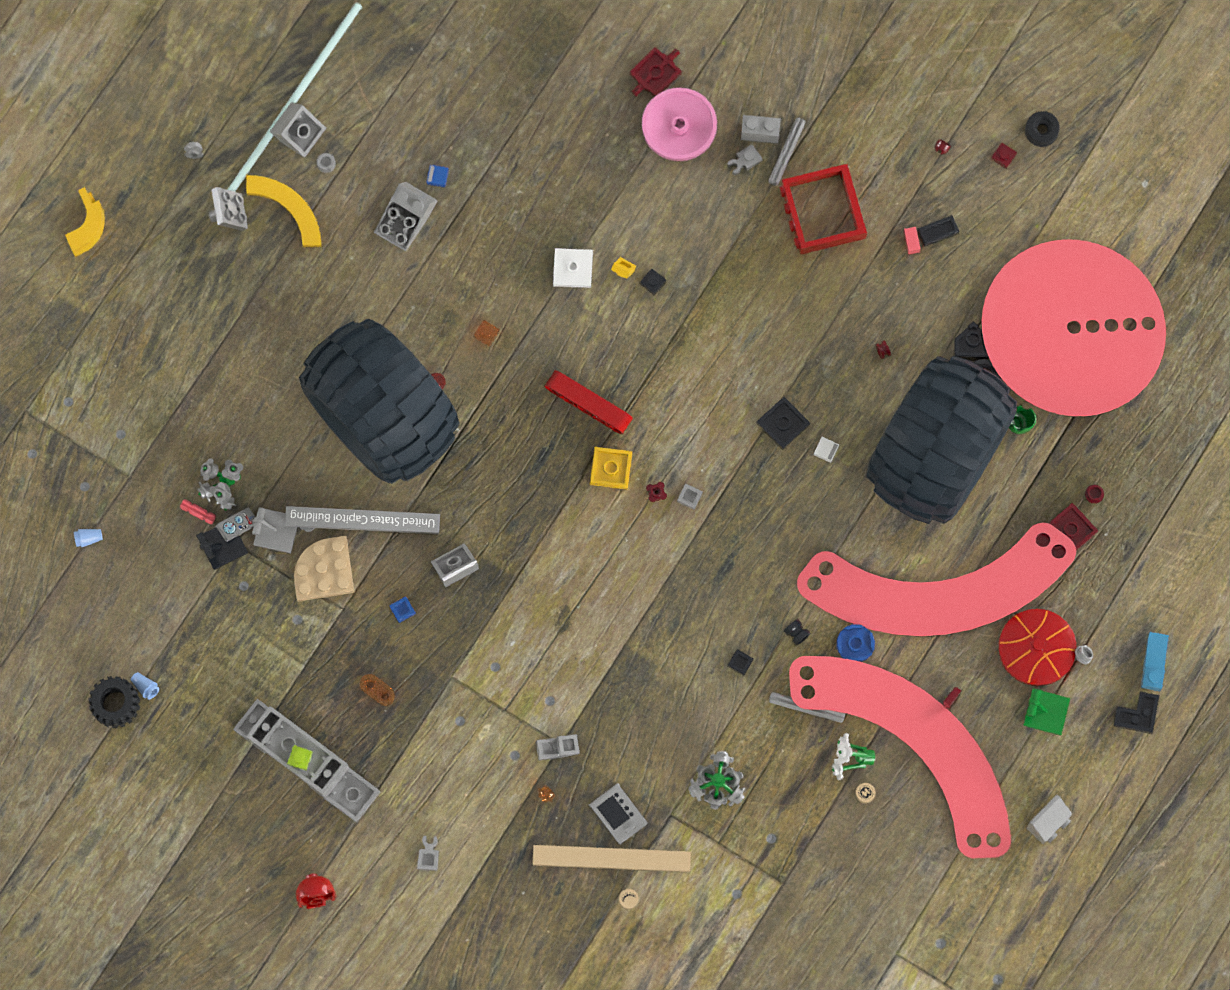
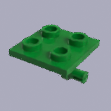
M1033 688L1023 726L1061 736L1071 698Z

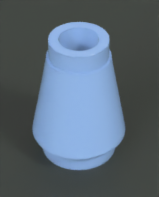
M78 529V531L74 532L76 547L81 546L83 548L103 540L101 529Z
M139 672L131 677V682H133L143 698L150 700L159 692L157 683Z

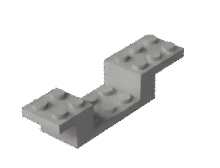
M259 699L253 703L233 729L264 754L266 752L306 782L313 791L356 823L380 794V790L350 769L346 762L273 707H268ZM293 745L313 752L306 771L287 764Z

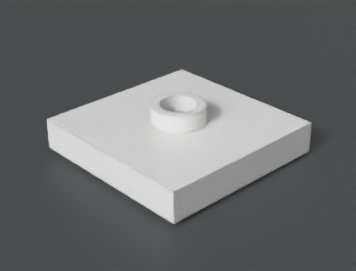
M555 249L553 286L591 288L593 250Z

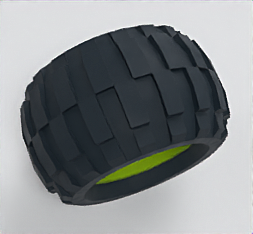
M365 319L361 323L351 321L331 333L312 350L304 361L305 370L299 376V381L307 399L342 443L379 479L390 484L399 479L409 481L427 470L445 454L454 442L455 434L453 432L459 427L460 423L451 401L413 353L380 323L371 319Z
M938 356L930 361L901 402L869 461L867 479L875 485L873 491L885 503L914 520L927 524L935 520L945 524L953 519L980 479L1016 414L1017 401L1009 395L1010 388L999 377L972 361L957 356H952L950 360Z

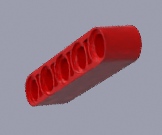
M554 370L544 385L549 392L618 434L622 435L633 419L627 412L557 370Z

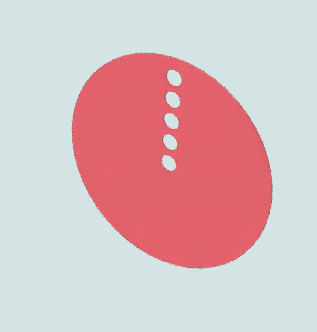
M1055 240L1038 244L1021 252L1011 259L993 280L986 295L982 311L983 341L994 369L1005 384L1018 396L1048 412L1066 416H1092L1117 409L1135 398L1154 377L1163 357L1166 340L1165 318L1160 300L1145 275L1132 262L1121 254L1096 243L1081 240ZM1151 317L1155 321V327L1152 330L1143 328V318ZM1126 318L1134 319L1137 324L1136 329L1133 331L1126 330L1123 327V321ZM1108 319L1115 320L1118 323V329L1114 332L1107 331L1104 326L1105 321ZM1070 321L1078 322L1081 326L1080 332L1077 334L1070 333L1067 329V324ZM1087 321H1097L1099 330L1095 333L1089 332L1086 329Z

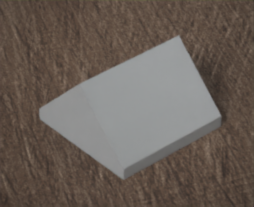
M465 543L431 561L445 587L479 569L476 559Z

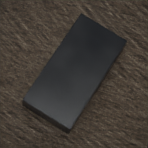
M953 215L917 229L924 247L960 233Z

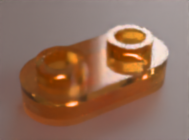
M367 674L361 678V690L382 706H389L394 702L395 693L393 689L373 674ZM372 682L374 683V686L372 688H368L367 683ZM385 693L389 694V698L386 700L382 699V695Z

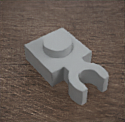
M751 144L736 154L738 159L730 160L727 166L728 168L732 165L737 166V169L733 170V175H737L742 167L748 171L762 162V157Z
M423 836L422 842L425 849H419L417 869L438 871L439 850H434L438 839L434 836L433 843L428 844L426 842L427 836Z

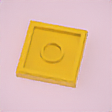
M594 447L590 485L628 490L632 451Z

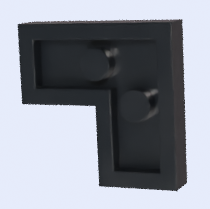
M1140 691L1136 710L1117 706L1113 727L1152 734L1159 695Z

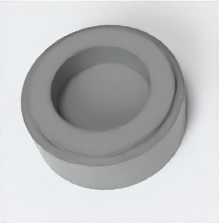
M323 153L317 158V167L321 172L329 173L334 170L336 162L331 154Z

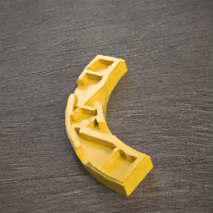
M246 175L247 195L261 196L281 204L296 220L302 236V246L322 247L316 218L306 201L298 193L276 180Z

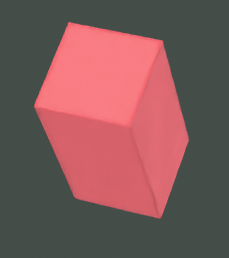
M916 227L904 229L903 233L908 255L920 253Z

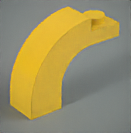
M85 187L78 190L87 211L85 222L78 229L65 234L75 257L88 251L98 242L105 225L104 210L100 201H95L92 192L87 193Z

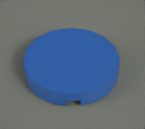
M853 624L846 626L839 633L836 648L843 659L864 662L871 657L875 649V639L870 630L862 625Z

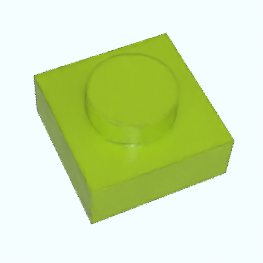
M293 745L287 764L306 771L313 752Z

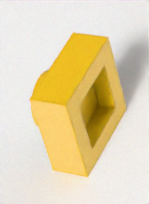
M620 257L613 264L611 270L616 272L618 276L628 279L634 273L637 266Z

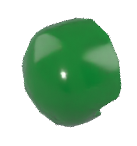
M1022 405L1017 406L1016 414L1009 429L1019 435L1028 433L1036 424L1037 416L1033 409H1025Z

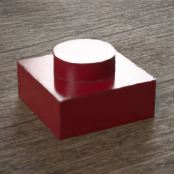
M1001 143L992 155L991 160L1007 169L1017 155V152Z

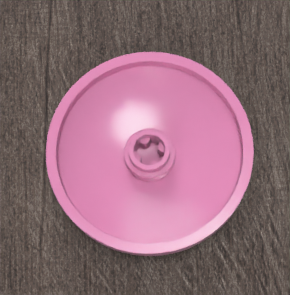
M673 88L656 95L647 105L642 118V131L648 146L659 156L673 161L691 160L703 154L712 144L717 130V118L711 103L700 93L686 88Z

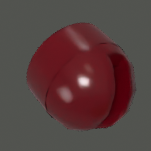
M938 139L935 144V151L941 150L940 155L946 154L951 148V145L942 139Z

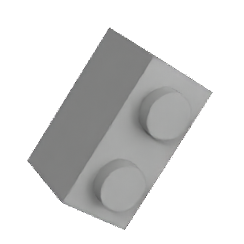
M743 115L741 140L778 144L781 118Z

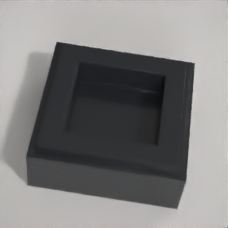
M737 649L727 667L744 676L754 658Z

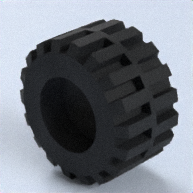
M109 676L107 680L101 679V683H96L93 686L95 689L89 693L91 695V698H88L89 708L93 716L106 727L112 726V728H117V726L124 727L127 722L130 724L132 722L131 719L133 717L136 718L138 715L136 711L140 709V698L136 689L126 679H121L118 676L115 678ZM115 692L122 693L125 696L123 707L116 712L106 711L104 701L107 696Z

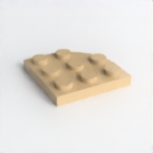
M347 536L317 541L301 554L294 571V583L298 602L355 593Z

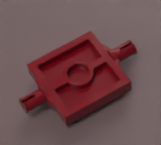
M654 47L629 72V75L638 83L631 90V93L637 97L642 90H645L655 97L665 91L682 74V70L673 61L680 54L679 50L674 48L667 55Z

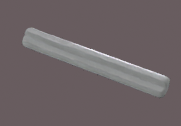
M801 118L795 119L769 178L770 184L774 186L779 184L805 125V120Z
M772 692L769 698L770 703L842 723L845 717L843 712L802 709L793 702L791 697Z

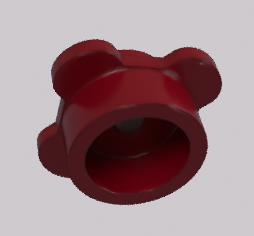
M663 482L646 486L650 502L667 498Z

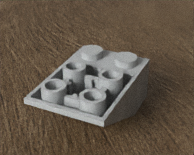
M407 182L398 184L374 233L402 250L407 251L429 218L438 200Z

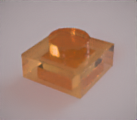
M483 320L475 332L474 338L490 347L500 333V329Z

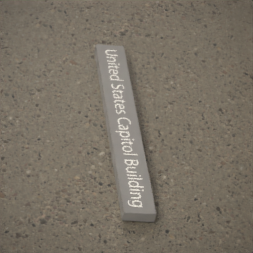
M286 506L285 526L439 534L440 514Z

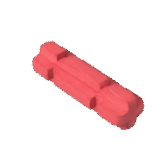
M186 499L180 505L182 510L189 511L191 515L209 524H213L216 520L215 514L208 513L204 508L192 504Z

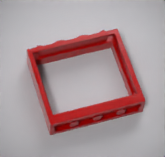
M848 164L782 179V184L779 187L780 195L785 197V213L790 215L789 227L791 232L795 233L794 245L796 249H799L801 255L866 239L867 230ZM840 175L856 230L805 242L790 187Z

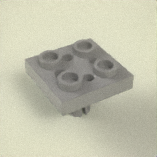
M219 187L212 189L215 210L209 212L210 220L217 222L220 226L241 231L248 229L242 193Z

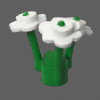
M848 733L839 738L837 742V756L839 758L834 759V764H832V772L834 776H837L838 780L843 778L842 773L844 770L866 768L867 765H873L875 762V751L849 743ZM850 756H855L856 762H859V764L842 766L845 762H849Z

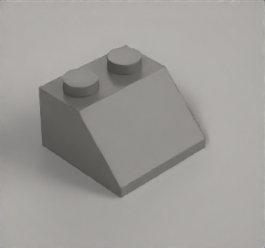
M291 102L270 132L281 143L299 155L306 157L326 127L303 105Z
M1056 795L1029 823L1026 829L1043 845L1046 841L1051 843L1058 836L1056 831L1060 827L1064 829L1071 822L1069 818L1072 813L1063 800Z

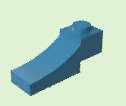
M1149 632L1141 688L1161 691L1169 635Z

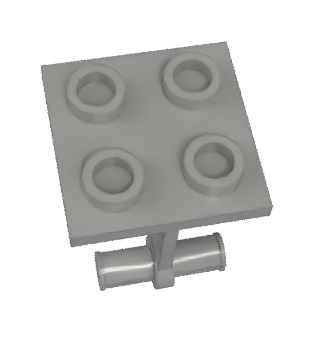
M258 507L257 516L253 520L252 534L256 535L253 545L291 554L298 527L285 526L286 513Z

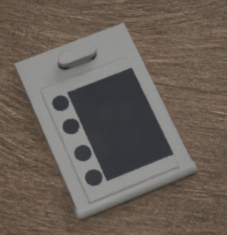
M618 783L589 804V807L594 810L619 845L648 824Z

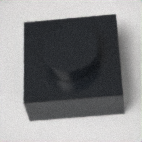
M651 269L640 281V285L654 296L666 283V279L654 269Z

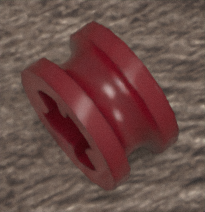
M885 340L881 344H875L882 360L885 359V356H891L890 349Z

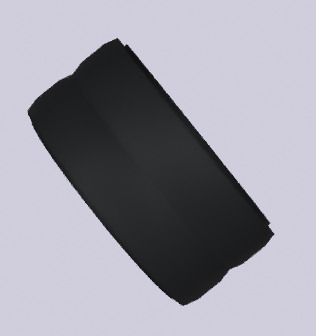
M1039 111L1032 114L1025 126V135L1028 141L1038 147L1051 145L1058 137L1060 130L1059 121L1052 113L1047 111ZM1039 125H1045L1048 131L1046 133H1040L1038 132L1037 127Z

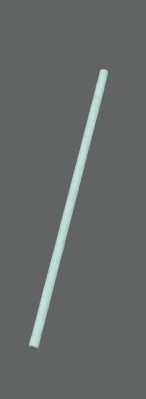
M354 4L227 190L234 192L237 190L274 136L270 130L290 103L298 101L362 6L360 4Z

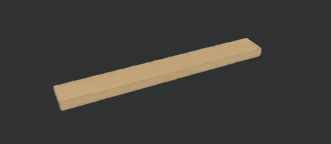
M534 845L533 866L690 872L691 852L545 845Z

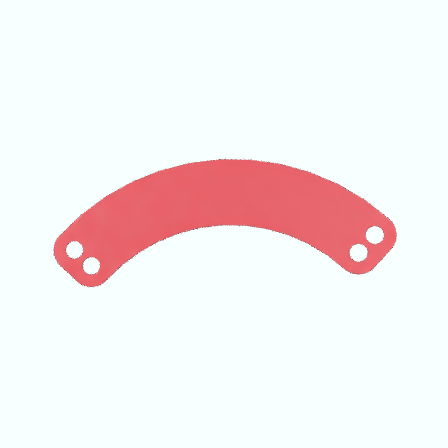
M1038 523L1033 525L1017 544L989 565L957 578L921 583L883 578L850 564L833 552L823 551L817 553L800 573L797 587L804 598L822 610L846 622L862 625L870 630L908 636L947 635L972 630L995 622L1037 598L1074 561L1076 547L1069 537L1048 523ZM1046 533L1050 537L1048 546L1040 547L1036 543L1038 534ZM1062 545L1066 550L1065 556L1060 559L1055 558L1051 553L1053 546ZM827 561L833 565V572L830 575L820 573L819 566L822 562ZM818 577L822 582L820 589L816 591L809 589L807 585L809 578Z
M802 656L791 664L789 670L790 694L793 702L798 707L808 710L843 712L873 722L900 738L925 762L938 781L948 802L954 822L957 847L963 855L969 858H995L1004 855L1009 850L1011 835L1008 814L993 770L979 745L967 729L944 705L908 680L882 668L859 661L827 656ZM804 666L811 667L814 671L813 678L810 680L802 679L800 669ZM810 685L814 688L815 695L813 698L805 699L802 697L801 689L803 686ZM974 833L980 836L981 844L979 847L972 848L968 845L967 837L970 834ZM996 833L1000 836L1001 842L997 847H991L987 844L986 838L988 834Z

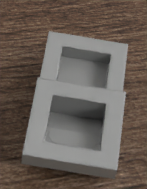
M577 734L536 741L538 761L580 754Z

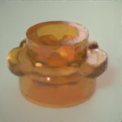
M547 785L538 788L540 792L538 796L545 803L548 801L553 802L556 794Z

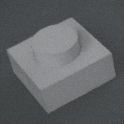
M685 484L677 502L695 510L703 491Z

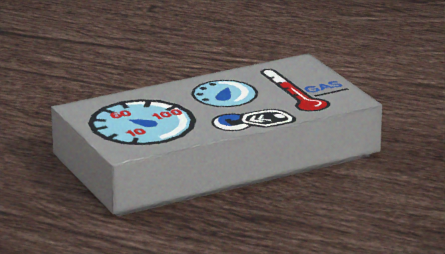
M248 507L218 523L216 527L227 542L253 528V520L256 517Z

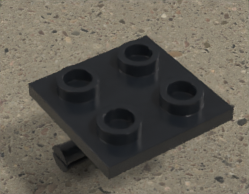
M217 527L196 535L201 544L200 549L204 550L214 570L248 554L240 535L226 542Z

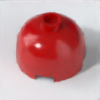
M316 873L307 875L306 879L302 880L296 889V900L299 908L302 905H306V909L325 906V901L330 899L334 901L336 899L332 882L326 877L317 876Z

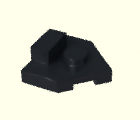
M973 321L954 339V356L969 361L989 359L983 341L982 330Z

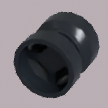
M799 619L794 620L784 630L787 636L793 637L792 642L796 646L801 644L811 634L808 629H802V622Z

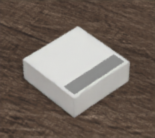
M821 437L814 455L831 463L839 444Z

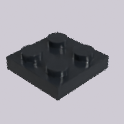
M785 397L779 400L756 421V424L782 450L810 426V422Z

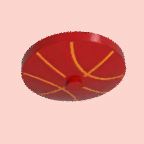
M1029 609L1016 614L1006 623L999 638L998 652L1003 667L1014 679L1030 686H1046L1057 682L1068 673L1076 657L1075 649L1077 644L1071 627L1058 614L1045 609Z

